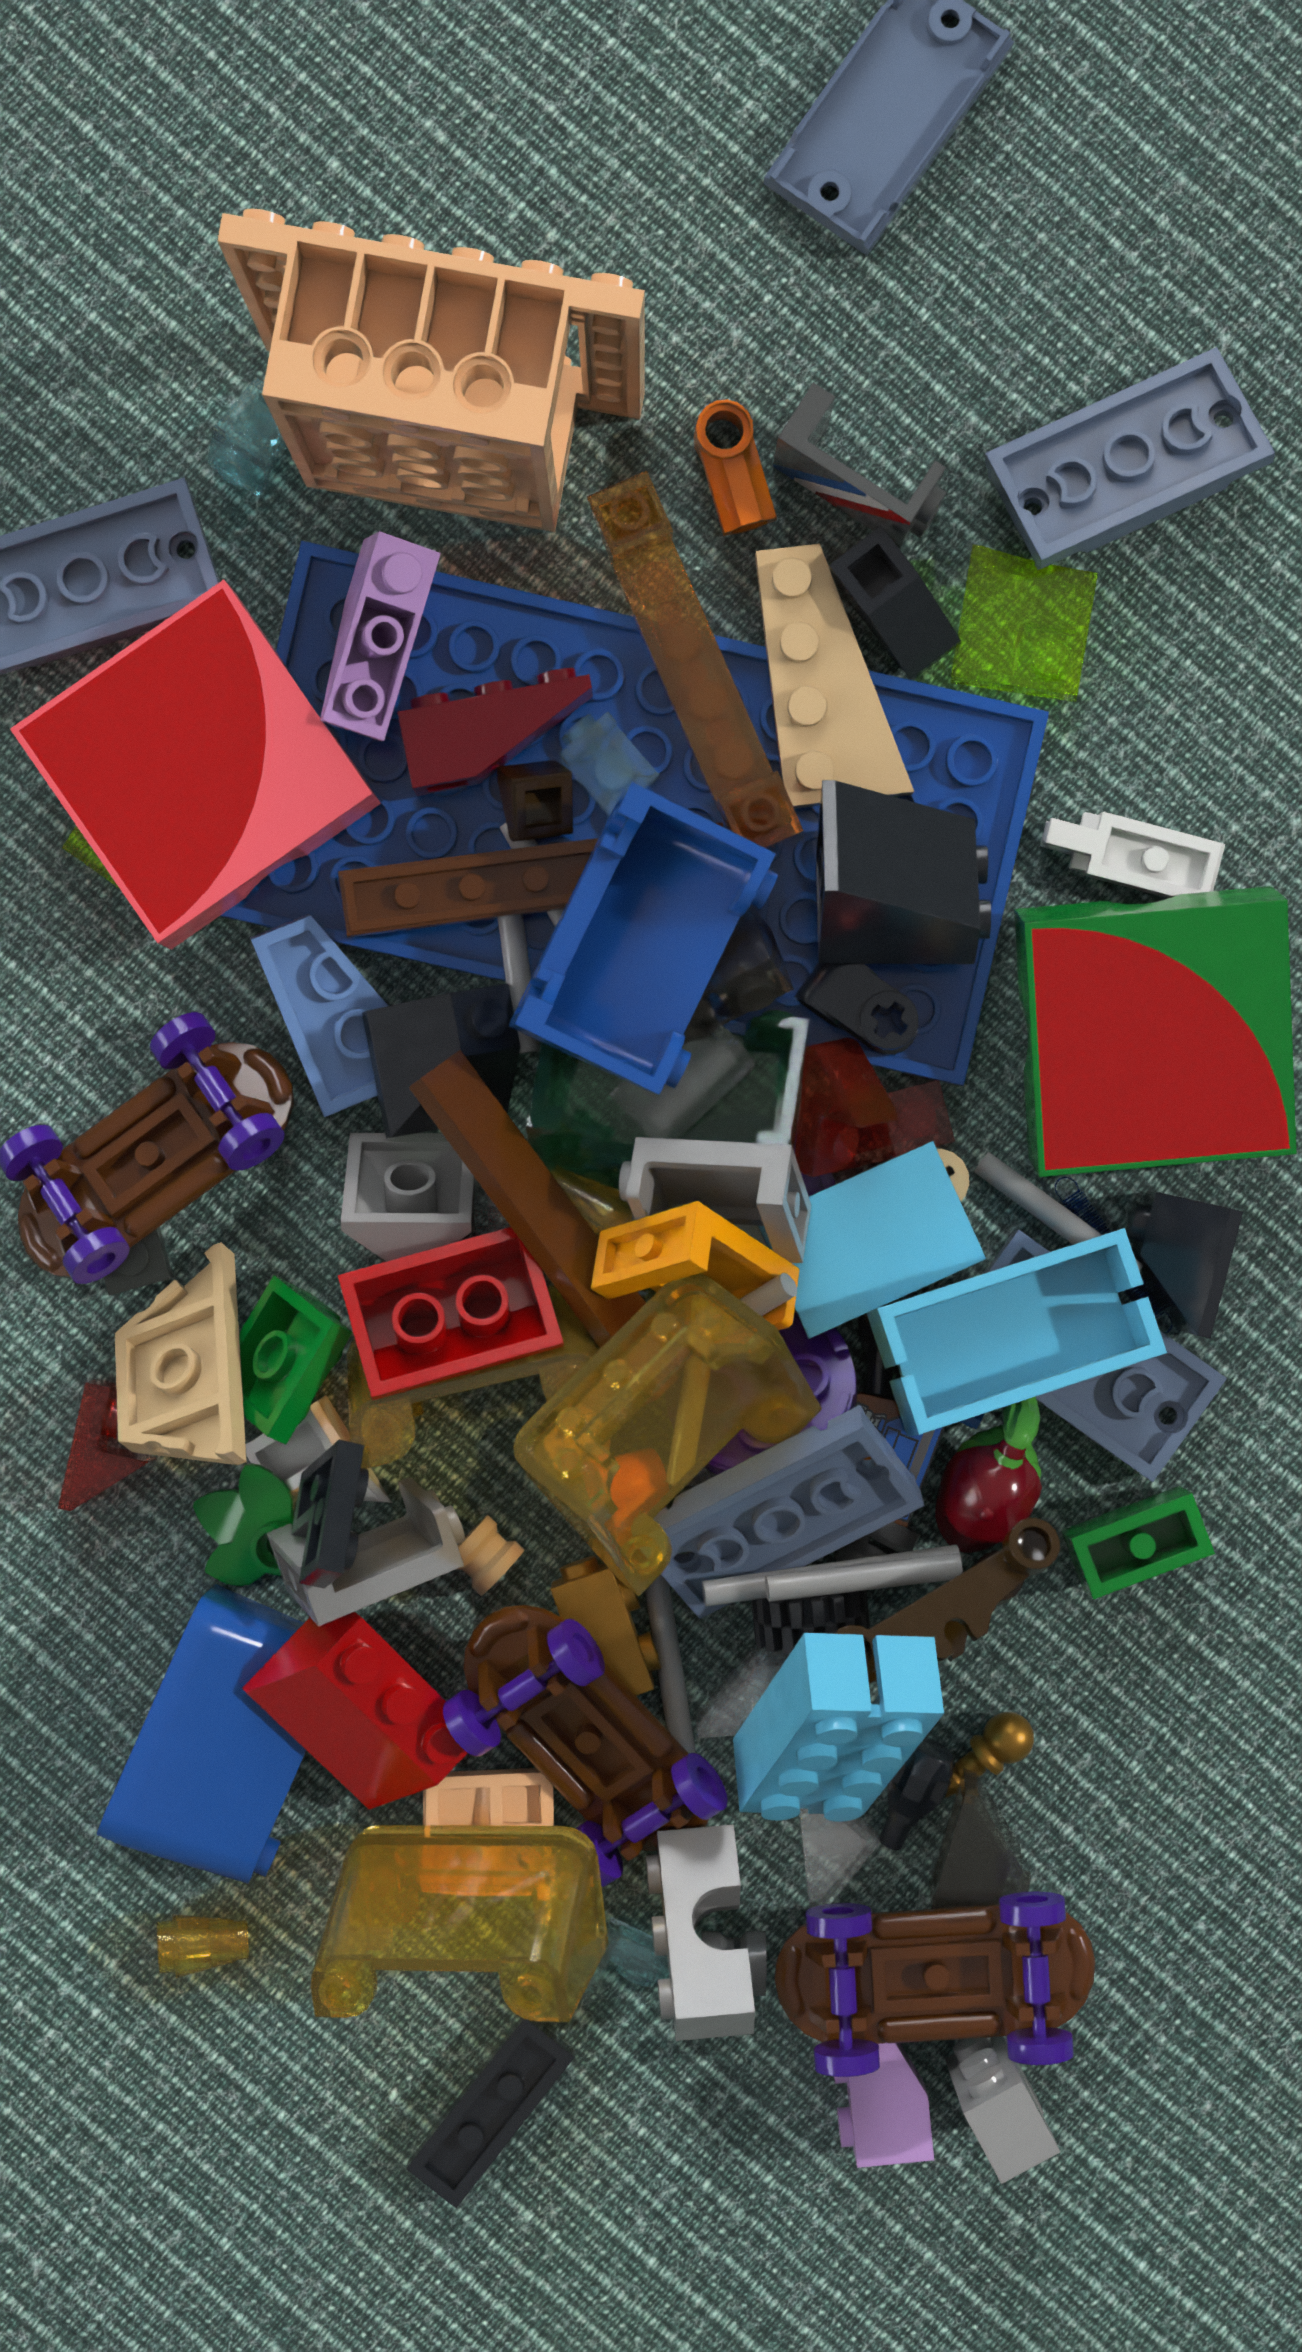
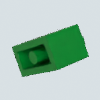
M1181 1486L1061 1530L1081 1586L1093 1600L1215 1554L1194 1496L1190 1491Z

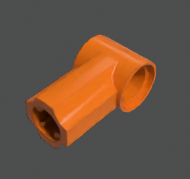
M728 399L716 400L703 409L699 414L693 436L694 448L702 460L723 536L751 531L777 520L753 437V420L749 412L741 404ZM716 420H726L732 422L738 428L741 440L732 448H717L709 442L705 429Z

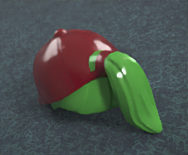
M1036 1396L1006 1406L1003 1410V1424L980 1431L963 1442L944 1469L936 1499L935 1518L938 1529L949 1545L957 1544L959 1552H978L1003 1542L1006 1534L1019 1521L1029 1518L1040 1497L1042 1490L1040 1482L1041 1469L1036 1451L1032 1446V1441L1038 1433L1040 1422Z

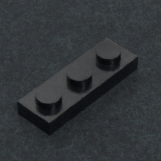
M525 2011L408 2160L406 2170L453 2207L457 2208L575 2058V2050Z

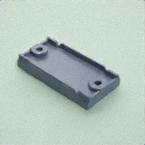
M888 0L884 6L880 7L794 130L790 141L765 175L763 184L867 256L1011 51L1014 43L1012 38L1009 37L1011 32L1007 29H1001L963 0ZM943 16H952L958 20L959 24L954 28H947L942 24L941 18ZM826 186H833L838 191V197L835 200L827 201L821 196V190Z
M1215 347L986 452L985 464L988 469L989 479L993 481L1017 531L1035 561L1037 570L1079 551L1088 553L1225 490L1234 480L1273 463L1275 451L1221 353ZM1219 416H1226L1231 420L1232 424L1223 428L1217 426L1214 420ZM1036 503L1042 510L1040 513L1032 515L1031 511H1027L1024 507L1027 504Z
M185 477L0 536V675L25 667H36L152 630L220 582L193 499L194 497ZM184 543H192L195 546V553L189 559H183L178 555V549Z
M1016 1229L1009 1236L1004 1246L983 1274L1049 1253L1050 1251L1019 1229ZM1162 1331L1160 1333L1167 1351L1166 1354L1036 1396L1038 1402L1151 1482H1154L1227 1379ZM1167 1406L1172 1407L1176 1413L1174 1421L1170 1424H1163L1159 1419L1160 1410Z
M858 1405L829 1420L825 1430L820 1431L816 1426H811L677 1495L673 1506L669 1510L662 1506L635 1520V1527L632 1530L634 1542L638 1549L697 1617L701 1619L729 1605L722 1604L705 1607L702 1581L806 1566L925 1505L914 1474L909 1472L896 1455L894 1449L866 1416L862 1406ZM870 1456H871V1458H872V1459H870V1460H864V1458H867V1457H870Z

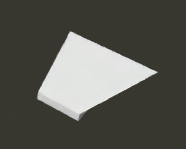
M325 1395L310 1405L307 1416L296 1427L286 1445L267 1437L263 1433L246 1444V1456L251 1463L262 1465L273 1471L285 1482L292 1496L298 1497L303 1471L339 1439L353 1443L355 1441L329 1398ZM363 1456L361 1468L368 1469L369 1471L368 1486L363 1501L392 1503Z

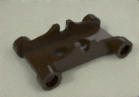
M1040 1518L1021 1520L1006 1534L1002 1543V1550L986 1553L969 1570L874 1627L866 1629L862 1626L848 1625L840 1628L834 1634L863 1635L869 1684L877 1682L872 1640L876 1635L934 1637L937 1661H943L947 1658L951 1662L964 1653L967 1635L973 1641H976L988 1633L991 1614L996 1606L1011 1600L1021 1590L1027 1577L1043 1572L1056 1560L1060 1551V1539L1057 1532L1048 1522Z

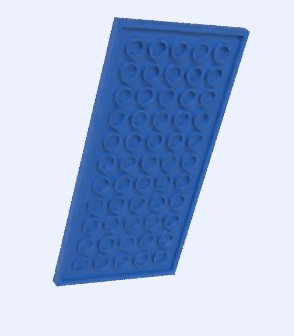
M301 540L276 652L287 666L292 678L319 717H321L343 608L359 553ZM435 571L384 741H378L325 723L381 804L308 855L292 860L272 871L250 891L245 899L219 916L267 928H275L310 914L334 943L506 982L498 918L347 938L338 871L511 849L499 828L506 823L497 782V771L477 785L417 796L412 789L397 712L411 709L410 700L423 695L448 693L449 701L475 697L473 688L485 683L510 680L513 689L538 684L537 675L562 668H574L576 677L590 674L593 697L504 765L555 760L572 771L573 834L535 839L539 846L599 838L621 793L631 782H634L714 823L723 822L724 828L776 853L769 870L777 873L778 877L766 903L761 910L750 905L746 913L739 918L689 1024L957 1086H964L1049 712L869 671L914 789L912 795L898 796L897 798L975 819L976 845H987L988 848L987 883L978 884L979 899H987L991 903V932L989 939H979L975 964H865L880 979L907 996L916 1007L918 1013L917 1035L910 1047L896 1055H881L872 1051L844 1030L835 1028L815 1015L794 997L818 963L815 855L820 806L785 810L766 647ZM547 912L523 915L531 977L555 929ZM895 1009L888 1016L877 1012L873 1016L878 1021L876 1034L879 1037L885 1038L892 1031L901 1036L905 1032L900 1026L902 1013Z

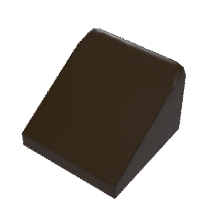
M555 760L497 767V782L511 841L516 842L573 834L571 770Z

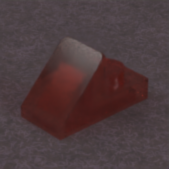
M848 1037L805 1046L795 1157L802 1174L816 1177L854 1167L855 1155L859 1145L858 1128L898 1119L895 1106L859 1042Z
M939 1080L814 1112L831 1173L896 1158L932 1141L935 1146L955 1141Z
M100 1379L85 1382L58 1509L74 1510L156 1459L152 1455L134 1453L129 1450L107 1446L109 1437L118 1438L117 1389L114 1382Z

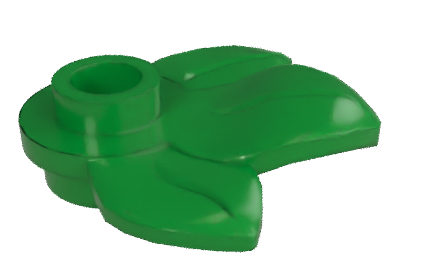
M247 1463L241 1471L239 1490H216L199 1497L193 1503V1509L202 1527L219 1544L207 1561L205 1572L223 1583L234 1586L249 1585L265 1573L281 1576L267 1533L290 1523L293 1525L294 1521L292 1494L285 1482L264 1466Z

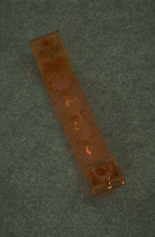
M644 471L587 496L613 571L713 801L728 830L764 848L802 833L804 830L778 771L773 772L673 543V529L648 472Z

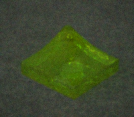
M972 544L958 631L961 644L955 649L951 683L1076 702L1098 573L1052 564L1037 570L1034 560Z

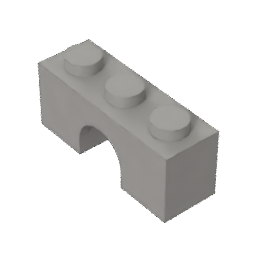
M734 1824L657 1831V1854L646 1855L645 1857L649 1895L661 1894L663 1916L651 1917L655 1956L667 1955L669 1978L658 1979L661 2020H674L676 2041L754 2034L755 2006L748 1948L733 1950L715 1949L705 1944L694 1930L698 1922L710 1913L740 1909L741 1883Z
M1005 2036L960 2040L953 2047L954 2054L945 2058L963 2114L1000 2183L1003 2184L1060 2153L1053 2133L1043 2117L1044 2112L1025 2073L1019 2063L1013 2062L1008 2058Z

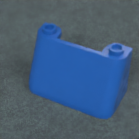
M631 782L618 798L520 999L509 1027L655 1095H660L664 1085L675 1089L692 1054L682 1049L685 1040L684 1032L739 918L746 913L750 905L761 910L766 903L778 877L777 873L769 870L776 853Z
M217 1584L213 1585L201 1597L185 1628L97 1831L98 1836L124 1847L249 1884L254 1873L266 1877L281 1844V1841L270 1836L307 1750L258 1705L242 1687L288 1641L304 1622Z

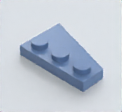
M310 914L250 937L323 1116L327 1117L378 1096L362 1012L387 1007V1003Z

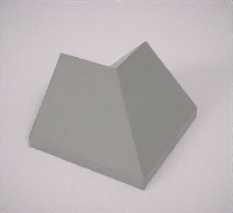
M350 1133L341 1213L342 1232L386 1262L458 1242L471 1232H476L477 1180L442 1133H417L386 1139L385 1133Z

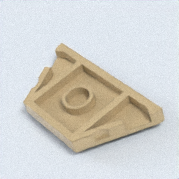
M220 1242L211 1246L204 1253L210 1263L185 1286L173 1280L156 1296L150 1307L135 1314L115 1332L118 1442L131 1452L231 1465H240L247 1462L235 1255Z

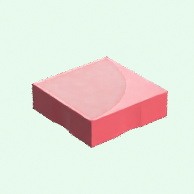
M224 579L10 728L158 944L171 950L245 899L250 891L272 871L292 860L308 855L381 804L332 731L324 722L320 721L319 715L290 675L287 666L237 594Z

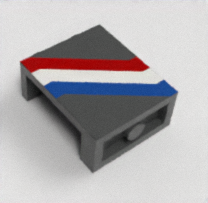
M813 382L778 437L773 467L872 531L881 525L899 548L902 547L910 533L921 539L941 507L940 504L947 494L945 490L939 487L946 467L934 461L909 502L905 504L816 447L828 428L835 396Z

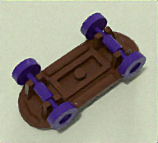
M199 1012L186 1013L165 1024L154 1035L150 1043V1050L160 1066L164 1069H170V1071L81 1134L64 1149L58 1136L48 1125L31 1126L12 1136L0 1148V1168L9 1180L23 1181L25 1187L20 1200L18 1226L20 1239L29 1257L39 1268L56 1277L72 1278L78 1284L97 1281L117 1269L127 1258L132 1246L233 1172L251 1168L266 1160L282 1144L285 1136L284 1129L289 1123L294 1106L293 1085L285 1068L270 1053L254 1045L237 1042L212 1045L216 1034L206 1017Z
M516 1605L506 1606L488 1614L474 1628L466 1645L464 1672L469 1690L460 1691L443 1705V1716L448 1730L455 1741L467 1753L480 1757L500 1743L501 1729L559 1793L578 1810L587 1821L569 1832L567 1845L577 1869L591 1884L602 1888L621 1877L623 1874L621 1854L627 1861H630L640 1851H657V1831L705 1827L710 1818L726 1809L728 1804L727 1793L715 1769L701 1755L688 1753L604 1662L603 1655L596 1641L580 1623L573 1619L565 1620L544 1608Z
M1039 1891L1013 1893L1001 1897L999 1905L873 1913H871L870 1907L862 1904L832 1903L809 1908L806 1911V1923L798 1927L784 1942L776 1960L775 1985L779 2002L789 2020L804 2034L823 2042L814 2047L815 2071L822 2075L854 2077L877 2071L880 2068L878 2044L1007 2036L1008 2058L1011 2061L1026 2065H1051L1068 2061L1074 2056L1072 2033L1058 2027L1072 2019L1085 2004L1094 1983L1095 1957L1092 1943L1082 1925L1066 1912L1065 1897L1057 1893Z

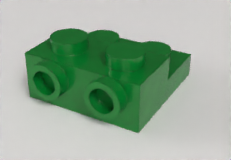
M273 1275L239 1333L244 1417L262 1433L286 1445L296 1427L307 1416L312 1400L330 1370L339 1362L344 1346L353 1332L339 1321L341 1316L313 1294Z

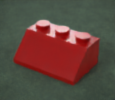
M511 1227L338 1275L372 1401L564 1347L542 1269Z
M356 1612L318 1626L310 1617L242 1687L258 1705L369 1810L437 1786L467 1754L455 1741L445 1723L443 1705L446 1701Z

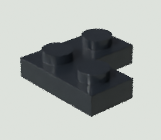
M339 1439L301 1474L291 1532L293 1536L306 1538L299 1578L300 1584L325 1589L343 1575L344 1571L348 1572L354 1563L358 1549V1533L351 1531L354 1507L359 1508L361 1506L369 1480L368 1469L361 1468L364 1445Z

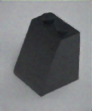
M822 780L815 855L818 963L975 964L979 939H989L991 932L990 900L979 899L978 884L987 883L988 848L987 845H976L975 819L840 781Z

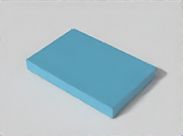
M933 1141L809 1196L811 1212L803 1263H792L800 1269L795 1310L807 1337L810 1339L986 1259ZM758 1226L766 1246L773 1251L765 1227Z

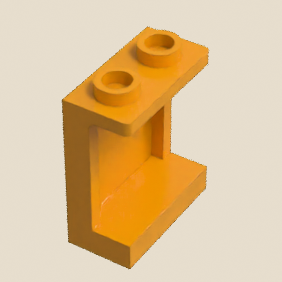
M699 1201L600 1231L591 1289L609 1300L651 1288L688 1312L690 1317L689 1330L697 1289L721 1293L719 1309L721 1311L781 1273L788 1274L794 1280L797 1287L800 1269ZM796 1296L713 1345V1348L789 1328L793 1323Z

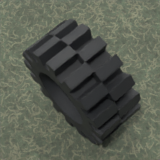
M867 1590L768 1602L767 1598L751 1600L755 1642H757L758 1647H766L767 1651L771 1652L783 1649L784 1654H790L804 1633L834 1634L840 1628L848 1625L862 1626L870 1629Z

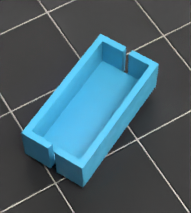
M1125 1228L889 1304L867 1313L884 1368L897 1365L901 1375L900 1378L891 1380L889 1383L907 1437L942 1428L1166 1354L1167 1351L1149 1298L1145 1297L1122 1305L1118 1292L1144 1284Z
M804 1633L733 1738L739 1811L761 1813L764 1819L775 1821L794 1818L800 1814V1809H808V1814H824L825 1819L835 1822L850 1821L864 1815L944 1714L935 1638L876 1635L872 1644L878 1696L871 1704L863 1635Z

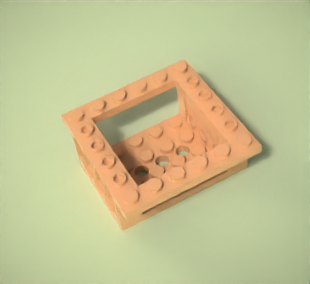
M245 209L243 216L222 213L217 240L265 348L267 351H270L262 396L306 487L555 532L578 408L640 419L645 395V290L634 289L633 282L625 277L610 273L592 274L590 281L563 276L564 270L561 267L538 260H525L522 262L521 268L493 263L494 257L491 254L467 247L453 248L452 255L424 250L425 245L422 242L403 235L387 234L383 236L382 242L354 237L355 232L352 229L332 222H315L312 229L286 225L285 219L282 216L261 209ZM571 325L578 326L581 367L571 366L572 360L565 356Z

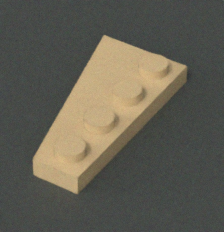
M820 543L756 551L755 561L785 810L820 806L822 780H836L893 797L912 795L914 789Z

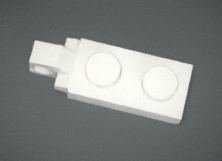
M1084 812L1080 825L1050 818V821H1046L1040 844L1041 847L1072 855L1069 869L1083 872V876L1165 898H1172L1179 894L1213 891L1225 844L1107 812H1101L1099 815Z

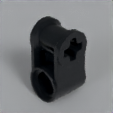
M817 963L794 996L797 1001L835 1028L844 1030L872 1051L881 1055H896L904 1052L913 1044L917 1035L918 1013L914 1003L907 996L880 979L865 964ZM894 1009L902 1013L900 1026L905 1032L900 1036L891 1031L885 1038L879 1037L876 1034L878 1021L873 1016L877 1012L888 1016Z

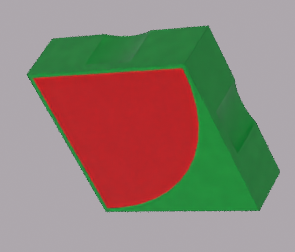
M1267 886L1179 894L1169 899L1145 904H1121L1098 901L1014 909L1019 999L1024 1010L1028 1032V1049L1023 1070L1028 1158L1039 1177L1297 1154L1288 900L1273 887Z

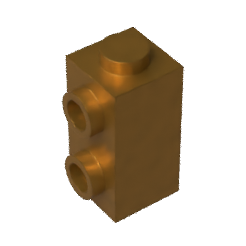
M595 1556L586 1557L559 1568L562 1578L552 1581L551 1592L560 1617L565 1620L573 1619L591 1634L601 1650L604 1662L635 1696L654 1690V1678L651 1672L661 1669L662 1666L650 1632L638 1636L630 1612L641 1607L631 1577L625 1573L617 1575L612 1560L598 1565Z

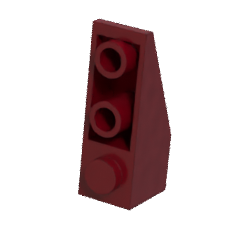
M562 668L537 675L538 684L513 689L510 680H502L474 687L475 697L449 701L448 693H434L411 699V709L398 711L397 713L412 789L415 794L421 796L482 783L497 771V767L504 766L593 697L590 674L576 677L574 668Z

